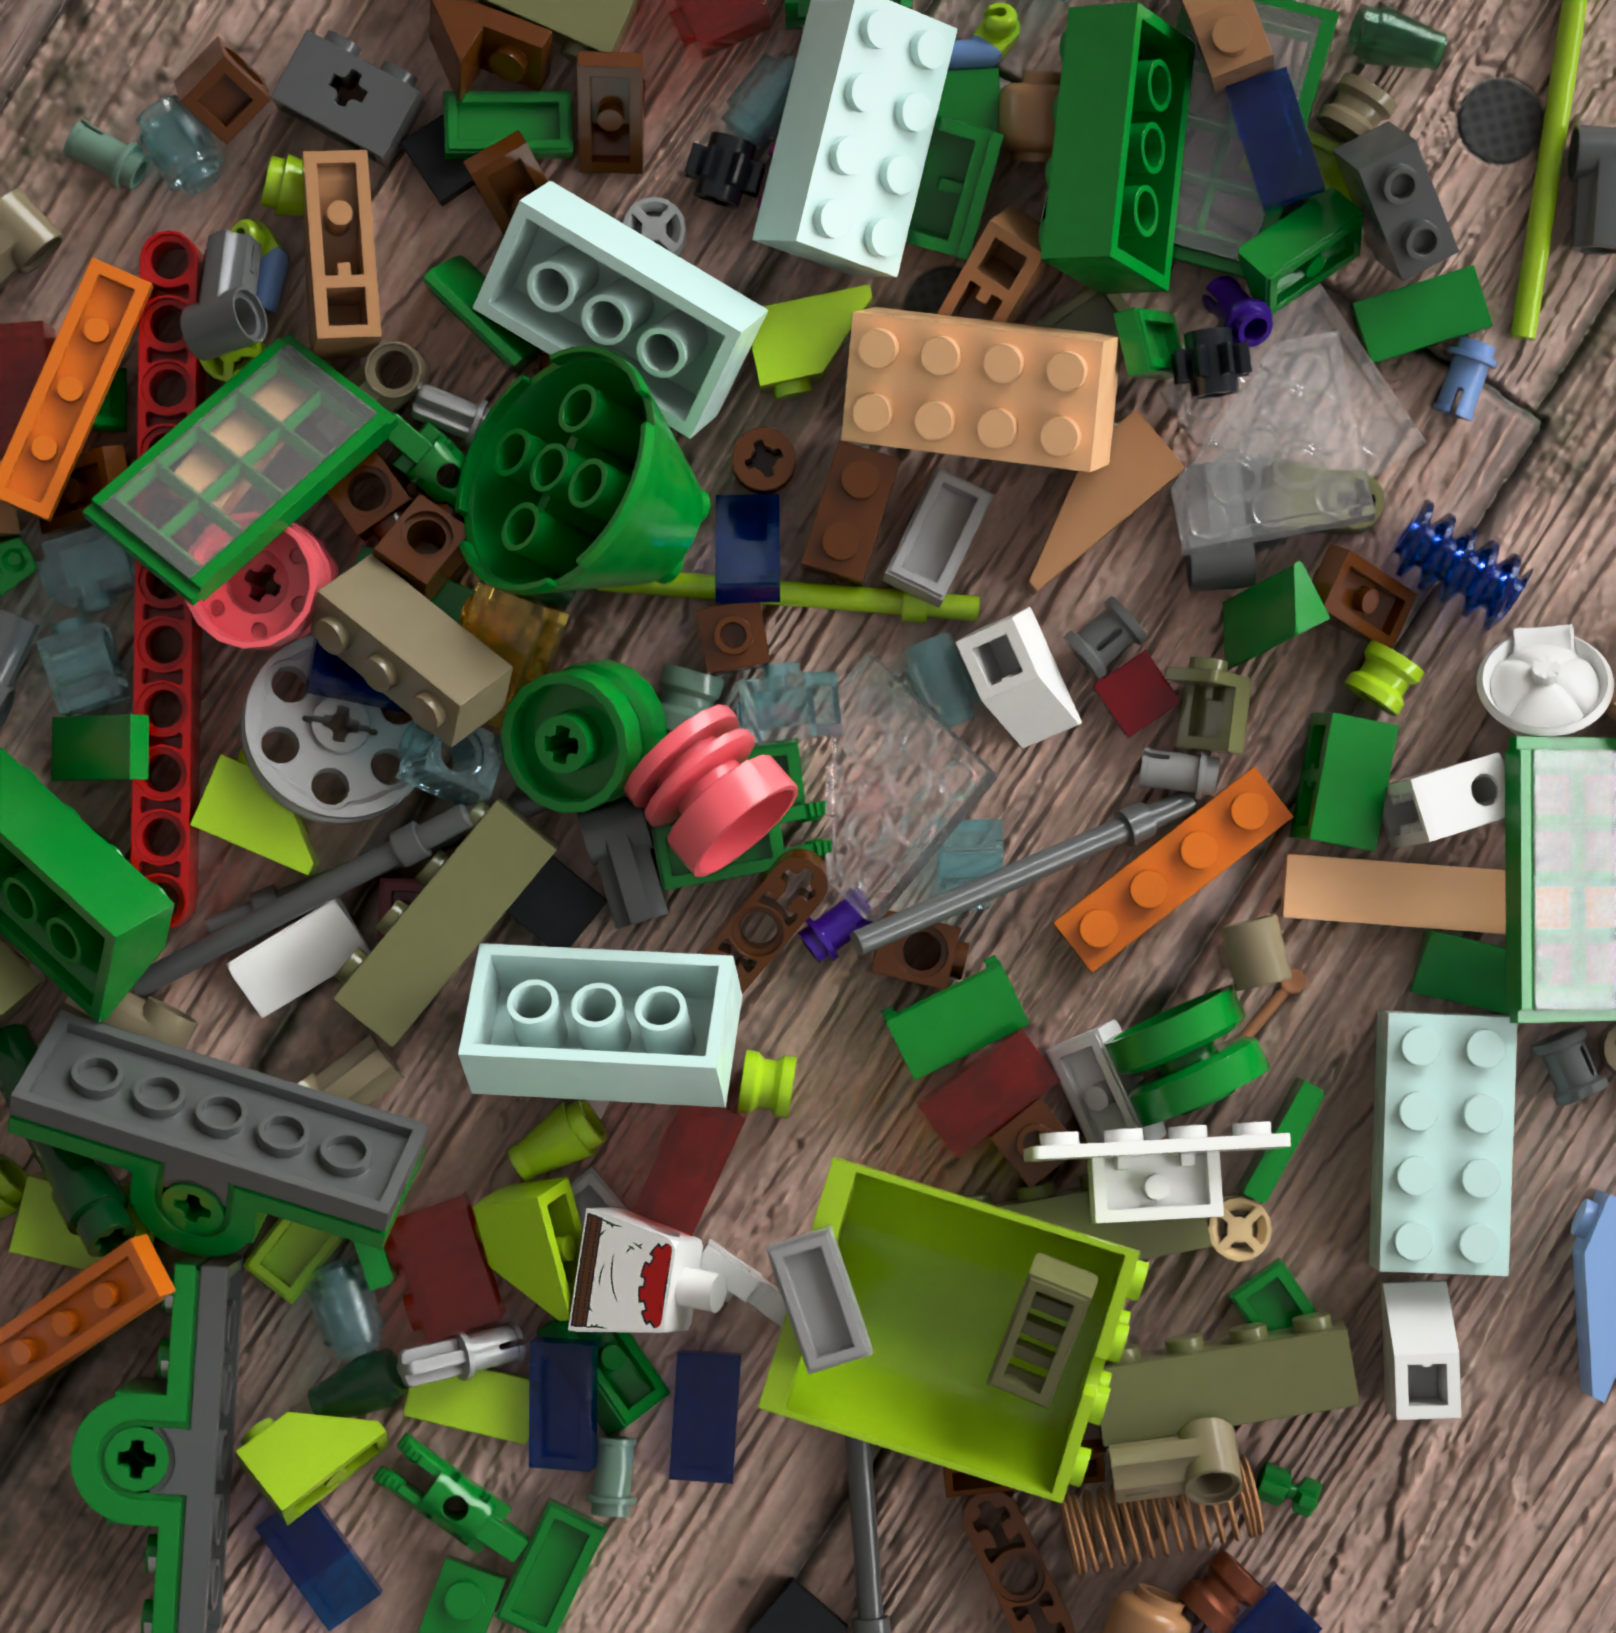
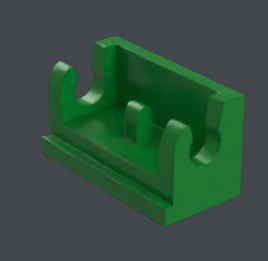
M937 114L906 239L908 243L968 260L1005 134Z
M1334 712L1311 714L1289 837L1376 852L1399 725Z
M996 955L984 960L986 969L895 1013L892 1006L880 1011L914 1081L1030 1024Z

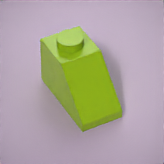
M870 284L763 306L769 311L751 346L760 393L774 391L775 400L791 399L812 393L811 383L823 381L850 339L852 312L871 307L872 292Z
M243 748L237 759L220 754L190 825L305 875L314 876L317 874L321 862L303 817L287 810L266 793L252 774Z
M569 1177L503 1185L472 1206L476 1218V1234L479 1241L483 1244L488 1265L557 1320H569L583 1233Z
M287 1412L276 1421L272 1417H268L254 1425L241 1439L243 1446L236 1451V1455L241 1468L288 1526L390 1446L387 1432L379 1421Z

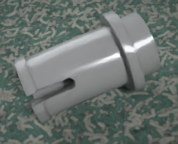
M1144 746L1139 788L1151 787L1196 793L1195 800H1201L1202 794L1215 796L1220 758L1207 756L1208 751L1201 750V755L1155 750Z

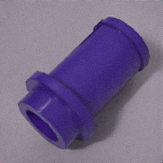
M1230 276L1215 278L1206 286L1205 289L1218 300V303L1209 295L1203 294V306L1209 313L1214 314L1224 327L1232 328L1233 343L1249 342V347L1260 345L1269 337L1273 327L1272 312L1264 301L1251 298L1241 288L1240 284Z
M857 887L853 890L852 894L815 921L808 917L804 922L806 927L797 934L810 954L820 964L828 957L832 961L839 957L836 951L851 941L850 933L882 918L875 911L876 908L866 894Z

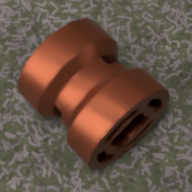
M1220 1547L1208 1560V1571L1212 1575L1208 1578L1203 1574L1200 1579H1189L1177 1594L1214 1633H1229L1236 1626V1616L1240 1613L1237 1605L1241 1603L1245 1607H1254L1267 1594V1591L1232 1555Z

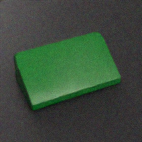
M1333 187L1327 188L1240 246L1238 249L1239 263L1252 298L1264 301L1271 309L1272 314H1274L1360 256L1364 212Z
M461 255L454 256L430 269L423 276L425 279L423 282L427 289L514 374L516 372L520 374L543 351L473 309L486 277L466 257Z
M1301 561L1223 602L1224 659L1228 661V670L1330 619Z
M1424 930L1410 992L1510 1015V1010H1506V948L1437 931ZM1535 955V986H1546L1548 984L1555 959Z
M556 1318L537 1330L539 1339L606 1435H612L625 1429L671 1393L630 1332H575L568 1330L569 1320L559 1321Z

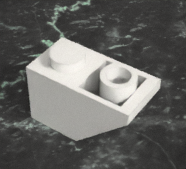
M1031 607L974 630L955 642L981 701L1022 748L1082 723Z
M1445 1280L1381 1282L1385 1410L1396 1420L1461 1418L1459 1349L1447 1282Z

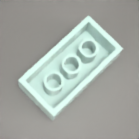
M890 0L810 1L752 238L753 241L850 276H898L957 28Z
M552 181L547 182L519 201L473 306L474 310L549 355L570 347L596 346L607 349L624 358L641 374L668 426L690 439L718 416L769 311Z
M480 943L458 1053L471 1093L726 1108L742 1002V992L734 956Z
M1377 1010L1368 1262L1376 1270L1381 1272L1509 1276L1517 1023H1510V1016Z

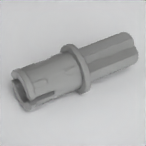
M424 385L416 395L411 416L423 423L430 422L438 429L466 439L464 446L470 448L476 432L491 408L487 407L489 401L484 399L478 405L433 386Z
M513 1321L507 1322L502 1326L469 1334L460 1329L450 1332L448 1339L403 1349L398 1354L397 1372L401 1376L404 1385L411 1388L456 1376L462 1381H467L474 1377L476 1371L523 1361L526 1350L525 1344L514 1347L508 1345L500 1348L499 1346L501 1343L524 1337L520 1327Z

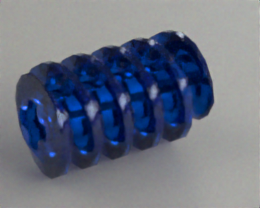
M1429 499L1424 500L1390 551L1389 556L1393 553L1399 555L1395 575L1401 578L1414 567L1420 568L1417 589L1424 591L1435 581H1441L1443 584L1439 602L1445 605L1457 594H1462L1464 601L1460 615L1467 618L1477 609L1483 607L1486 609L1482 629L1488 632L1507 615L1530 579L1533 568L1521 577H1518L1522 559L1516 553L1510 554L1497 564L1500 545L1495 540H1489L1479 549L1475 550L1478 530L1472 526L1467 527L1454 537L1456 516L1451 513H1446L1436 522L1431 523L1434 502Z

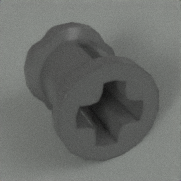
M1113 596L1104 602L1105 610L1078 633L1069 631L1063 636L1070 650L1098 680L1107 674L1105 667L1133 643L1142 645L1148 639L1146 633L1134 617Z
M1584 1025L1562 1030L1531 1046L1535 1056L1543 1057L1557 1090L1553 1095V1099L1556 1105L1559 1106L1580 1101L1609 1086L1606 1076L1597 1073L1584 1039L1588 1036Z

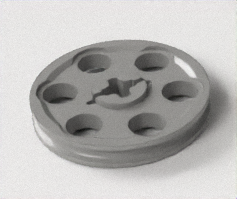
M310 635L283 647L258 672L248 690L241 712L240 735L243 752L252 774L266 793L281 806L296 815L312 821L334 825H347L368 821L392 810L411 793L429 765L434 749L435 735L419 727L414 720L400 725L388 721L383 716L380 708L381 699L386 695L371 688L364 678L356 683H345L337 679L331 670V659L335 655L324 650L317 639ZM281 672H292L298 675L306 687L305 697L293 703L282 701L273 693L271 687L272 677ZM334 715L343 716L344 727L354 730V732L347 733L342 742L332 740V729L322 726V724H329ZM271 732L286 734L295 744V758L287 763L272 762L262 751V738ZM383 753L397 757L402 762L405 770L403 781L394 785L381 783L372 773L371 760L376 755ZM321 773L336 775L343 781L346 788L345 799L335 805H327L320 802L312 792V779Z

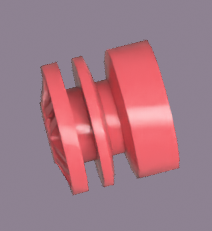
M253 512L229 515L228 517L245 529L261 514ZM293 522L205 601L200 600L195 606H192L187 601L186 603L197 624L217 641L242 649L268 652L279 651L286 645L311 635L310 631L317 591L339 577L338 565L326 542L306 526ZM213 524L207 527L189 550V555L201 565H204L233 538ZM263 573L274 575L273 580L281 585L277 595L266 594V588L259 583L260 576Z
M718 704L702 710L670 732L643 757L630 774L624 786L625 795L637 808H646L644 811L645 818L652 827H662L676 821L667 837L668 846L695 877H705L717 872L742 856L778 824L792 807L798 795V786L771 755H759L747 760L755 745L754 736L748 729L738 728V717L727 705Z

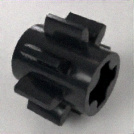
M711 132L707 146L694 142L684 171L686 172L685 177L697 180L693 195L706 202L732 209L739 208L743 194L757 198L765 172V164L753 160L757 146L748 140L722 132Z
M1231 327L1206 328L1183 334L1185 349L1174 350V354H1171L1174 385L1189 383L1191 399H1210L1239 393L1238 377L1249 376V373L1252 372L1249 342L1233 343Z

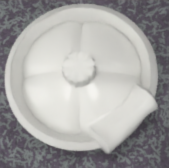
M1569 624L1536 628H1514L1511 637L1497 644L1482 660L1477 673L1476 686L1479 698L1485 709L1492 717L1517 736L1570 737L1577 731L1595 722L1605 712L1613 696L1614 679L1611 668L1602 654L1584 640L1575 637L1573 625Z

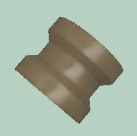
M1344 73L1336 85L1338 91L1336 99L1333 103L1325 104L1316 119L1330 134L1347 143L1376 128L1380 121L1388 120L1397 108V104L1389 94L1372 82L1352 73Z

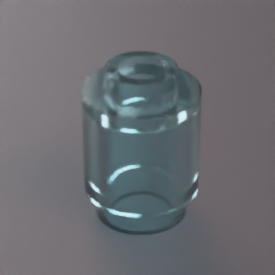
M783 51L777 58L767 53L762 55L726 100L729 108L721 117L732 131L739 137L754 143L758 150H761L768 140L774 142L777 140L796 62L795 58Z
M178 95L158 100L138 116L136 123L141 130L139 140L171 191L179 192L186 190L188 195H195L208 189L219 180L221 174L218 170L224 164L225 157L206 126L179 102Z
M950 631L921 641L903 650L908 665L904 666L903 670L925 724L938 720L943 731L977 717L973 705L981 702V699Z
M341 1259L317 1268L314 1271L316 1279L310 1282L305 1289L324 1346L332 1347L335 1358L338 1360L358 1357L380 1347L384 1343L381 1330L385 1327V1322L374 1290L369 1291L362 1267L352 1266L350 1259Z

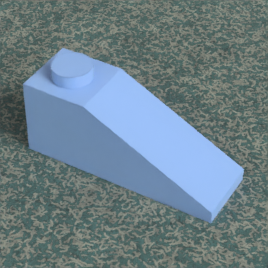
M1596 1190L1592 1201L1586 1198L1580 1204L1571 1225V1234L1577 1236L1572 1246L1580 1390L1592 1398L1605 1403L1616 1378V1197Z

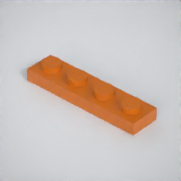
M91 258L0 464V501L51 522L154 288L152 283L96 258Z
M1255 766L1251 767L1052 923L1087 969L1093 973L1294 816Z
M147 1233L130 1238L0 1328V1406L13 1402L176 1292Z

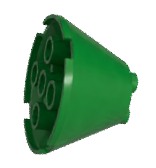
M596 346L570 347L549 355L550 361L554 363L541 370L531 379L521 374L501 394L482 421L467 452L458 483L455 512L464 516L466 541H461L459 545L467 564L484 582L501 591L516 595L643 585L654 581L660 584L672 582L681 572L683 558L697 535L700 523L705 520L711 507L709 494L700 488L692 469L641 374L632 364L619 355Z

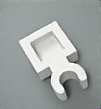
M709 1239L702 1250L700 1270L725 1275L727 1280L725 1302H729L735 1295L745 1303L749 1302L765 1316L782 1327L787 1309L779 1287L764 1279L761 1273L712 1239Z

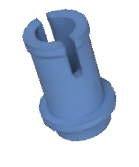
M1460 336L1457 346H1450L1447 352L1453 357L1433 409L1450 416L1457 393L1463 391L1455 415L1458 419L1472 422L1473 413L1489 368L1496 369L1498 362L1493 360L1496 348L1487 343Z

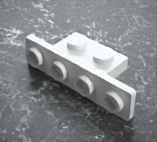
M1248 1122L1232 1124V1136L1208 1137L1207 1125L1168 1127V1139L1144 1140L1143 1128L1105 1130L1104 1143L1079 1144V1132L1039 1134L1040 1146L1023 1149L1024 1162L1087 1159L1091 1224L1223 1217L1220 1152L1280 1149L1290 1147L1291 1141L1290 1133L1271 1134V1122Z

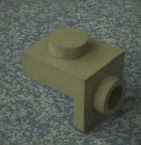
M1190 657L1189 668L1166 667L1164 680L1184 684L1176 748L1201 752V750L1214 753L1243 755L1252 678L1228 673V661L1214 658Z

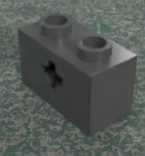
M306 30L270 96L272 101L282 112L353 150H367L369 159L390 169L402 147L400 142L407 138L425 105L420 90L414 88L418 79L391 62L384 61L379 69L358 57L362 49L352 41L333 31L328 30L325 37L322 38ZM359 82V86L365 95L364 100L361 103L355 99H350L344 107V102L339 96L338 91L341 86L352 90Z
M1388 121L1332 150L1353 204L1364 212L1362 227L1376 261L1400 280L1404 281L1459 252L1422 154L1414 138Z

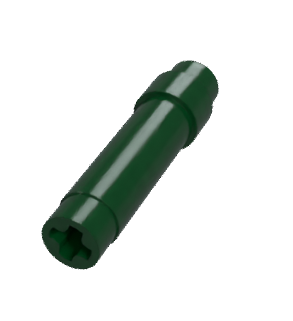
M11 1024L0 1028V1091L9 1108L11 1094L38 1050V1046L28 1027L23 1024ZM26 1138L53 1189L52 1200L68 1231L71 1234L79 1235L90 1256L103 1257L135 1236L136 1228L126 1211L128 1199L108 1165L98 1160Z

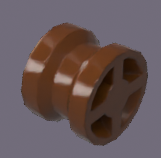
M769 427L753 428L744 433L734 446L732 454L734 475L740 485L749 492L762 496L775 494L784 489L793 478L796 467L794 447L788 437L779 430Z

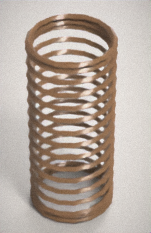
M1242 1454L1239 1461L1243 1486L1238 1497L1248 1536L1253 1539V1537L1256 1538L1257 1534L1262 1537L1264 1523L1251 1467L1247 1457ZM1114 1482L1110 1489L1112 1507L1105 1489L1101 1486L1098 1487L1096 1492L1098 1511L1092 1494L1087 1489L1084 1490L1082 1495L1084 1515L1077 1496L1072 1492L1070 1494L1066 1493L1063 1504L1059 1503L1075 1575L1079 1577L1081 1573L1085 1576L1088 1573L1079 1524L1092 1569L1096 1573L1099 1571L1090 1510L1107 1568L1111 1570L1114 1565L1104 1506L1121 1564L1126 1567L1128 1563ZM1186 1494L1177 1495L1192 1549L1196 1551L1198 1543L1190 1500ZM1163 1497L1177 1550L1182 1554L1184 1547L1175 1497ZM1160 1498L1148 1499L1163 1554L1168 1557L1170 1550ZM1232 1499L1225 1504L1234 1539L1239 1542L1241 1536ZM1146 1500L1133 1501L1149 1557L1154 1561L1156 1554ZM1132 1501L1119 1503L1135 1561L1140 1564L1142 1557ZM1195 1503L1206 1546L1211 1548L1212 1540L1205 1505ZM1219 1504L1211 1505L1220 1543L1225 1545L1227 1540Z

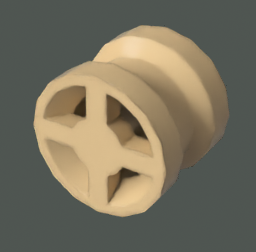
M1235 1193L1224 1195V1216L1206 1218L1211 1246L1226 1259L1238 1262L1252 1260L1263 1253L1270 1242L1272 1233L1270 1217L1261 1205L1248 1196Z

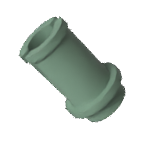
M84 119L81 120V123L78 121L72 128L63 149L64 155L68 158L75 159L110 178V185L117 190L124 187L135 190L143 181L150 165V157L143 153V148L140 144L131 142L127 145L92 126L90 122Z
M612 1435L595 1436L596 1451L593 1492L586 1494V1501L592 1502L591 1514L606 1517H629L630 1505L637 1504V1497L631 1495L636 1438Z

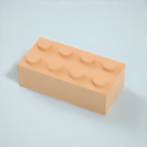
M881 307L852 312L841 441L1093 472L1109 465L1121 355L1119 336Z

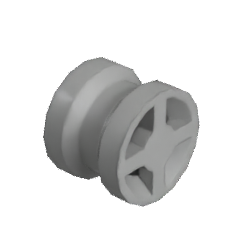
M659 197L641 199L633 204L624 216V225L655 243L660 242L663 248L678 257L685 250L687 232L684 216L678 207L667 199Z

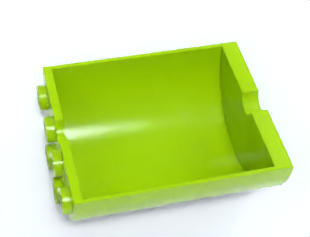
M834 1156L811 1231L828 1225L832 1226L873 1347L872 1355L808 1374L788 1312H786L758 1408L1063 1504L1068 1485L1079 1488L1082 1485L1092 1449L1082 1447L1081 1442L1088 1422L1100 1426L1111 1389L1109 1384L1112 1373L1103 1370L1106 1360L1118 1364L1120 1362L1129 1333L1130 1325L1128 1323L1131 1312L1124 1310L1123 1306L1126 1298L1135 1301L1139 1300L1149 1263L1138 1260L1140 1255L1138 1250ZM1037 1253L1049 1255L1092 1272L1099 1278L1049 1408L986 1384ZM1032 1307L1028 1311L1031 1314L1066 1327L1067 1321ZM1021 1332L1018 1338L1053 1352L1057 1350V1347ZM1012 1355L1009 1360L1010 1364L1045 1378L1049 1371Z

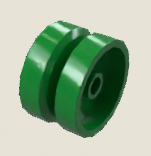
M610 659L582 661L570 665L563 670H556L542 675L524 685L507 706L501 730L504 761L516 785L536 804L559 813L586 812L608 801L624 796V786L632 771L643 757L668 735L665 710L653 687L633 668Z
M1224 986L1176 1005L1124 1030L1104 1042L1111 1061L1119 1074L1134 1075L1157 1066L1160 1071L1137 1083L1128 1095L1143 1127L1165 1121L1180 1114L1185 1115L1213 1104L1270 1069L1256 1038L1240 1036L1217 1045L1214 1043V1040L1238 1027L1246 1016L1233 986Z

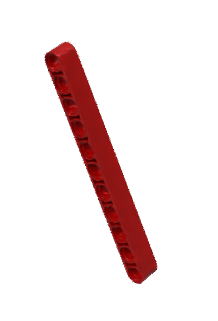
M170 230L158 232L148 238L142 247L140 255L139 278L152 283L154 288L139 320L137 459L205 401L206 371L199 358L190 351L183 337L176 342L165 343L161 342L158 335L159 323L165 316L175 312L182 313L183 309L188 305L199 301L204 262L203 254L189 238L180 232ZM175 249L187 251L189 262L185 272L177 278H162L159 272V264L164 254ZM177 375L183 377L187 386L186 395L183 400L176 406H161L157 398V391L161 382L170 376ZM194 446L189 452L186 453L185 459L196 446ZM157 478L136 497V512L156 527V513L162 506L167 503L177 502L185 509L189 504L171 495L169 487ZM199 513L170 540L189 554L190 548L203 533L204 515ZM135 559L133 714L149 715L148 780H132L131 865L150 882L157 885L162 883L169 884L177 892L179 906L171 918L169 930L180 928L188 923L195 914L198 903L199 829L191 826L190 823L199 805L202 628L197 624L185 599L179 594L171 599L164 600L159 598L154 587L156 576ZM175 629L182 637V652L176 660L171 663L162 664L154 655V640L164 630ZM173 692L181 701V717L172 726L162 728L153 718V704L162 694ZM164 756H171L180 765L181 777L176 787L170 791L162 792L152 782L151 772L157 760ZM168 819L179 829L180 841L174 852L162 856L152 847L150 836L152 829L157 823Z

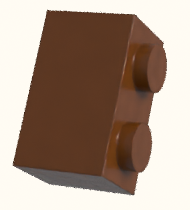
M839 440L801 560L802 570L853 586H862L901 459Z

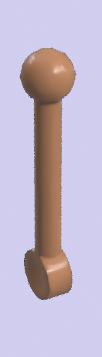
M1290 969L1292 978L1280 981V988L1237 1037H1254L1290 994H1299L1304 989L1306 984L1305 975L1298 969Z

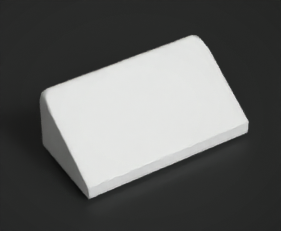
M335 898L225 965L263 1019L335 976L358 947L367 954L371 950L340 898Z
M1116 1020L1101 1024L1045 1051L1087 1143H1104L1105 1130L1143 1128L1144 1140H1160L1167 1133L1163 1121L1143 1127L1128 1097L1132 1088L1143 1080L1142 1074L1124 1075L1117 1073L1104 1046V1042L1122 1032Z

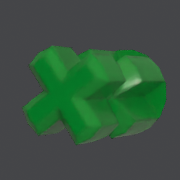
M1267 1461L1262 1465L1255 1483L1259 1500L1279 1506L1286 1498L1291 1499L1292 1511L1305 1517H1309L1312 1511L1317 1508L1318 1497L1322 1490L1320 1481L1307 1476L1298 1484L1292 1483L1291 1470Z

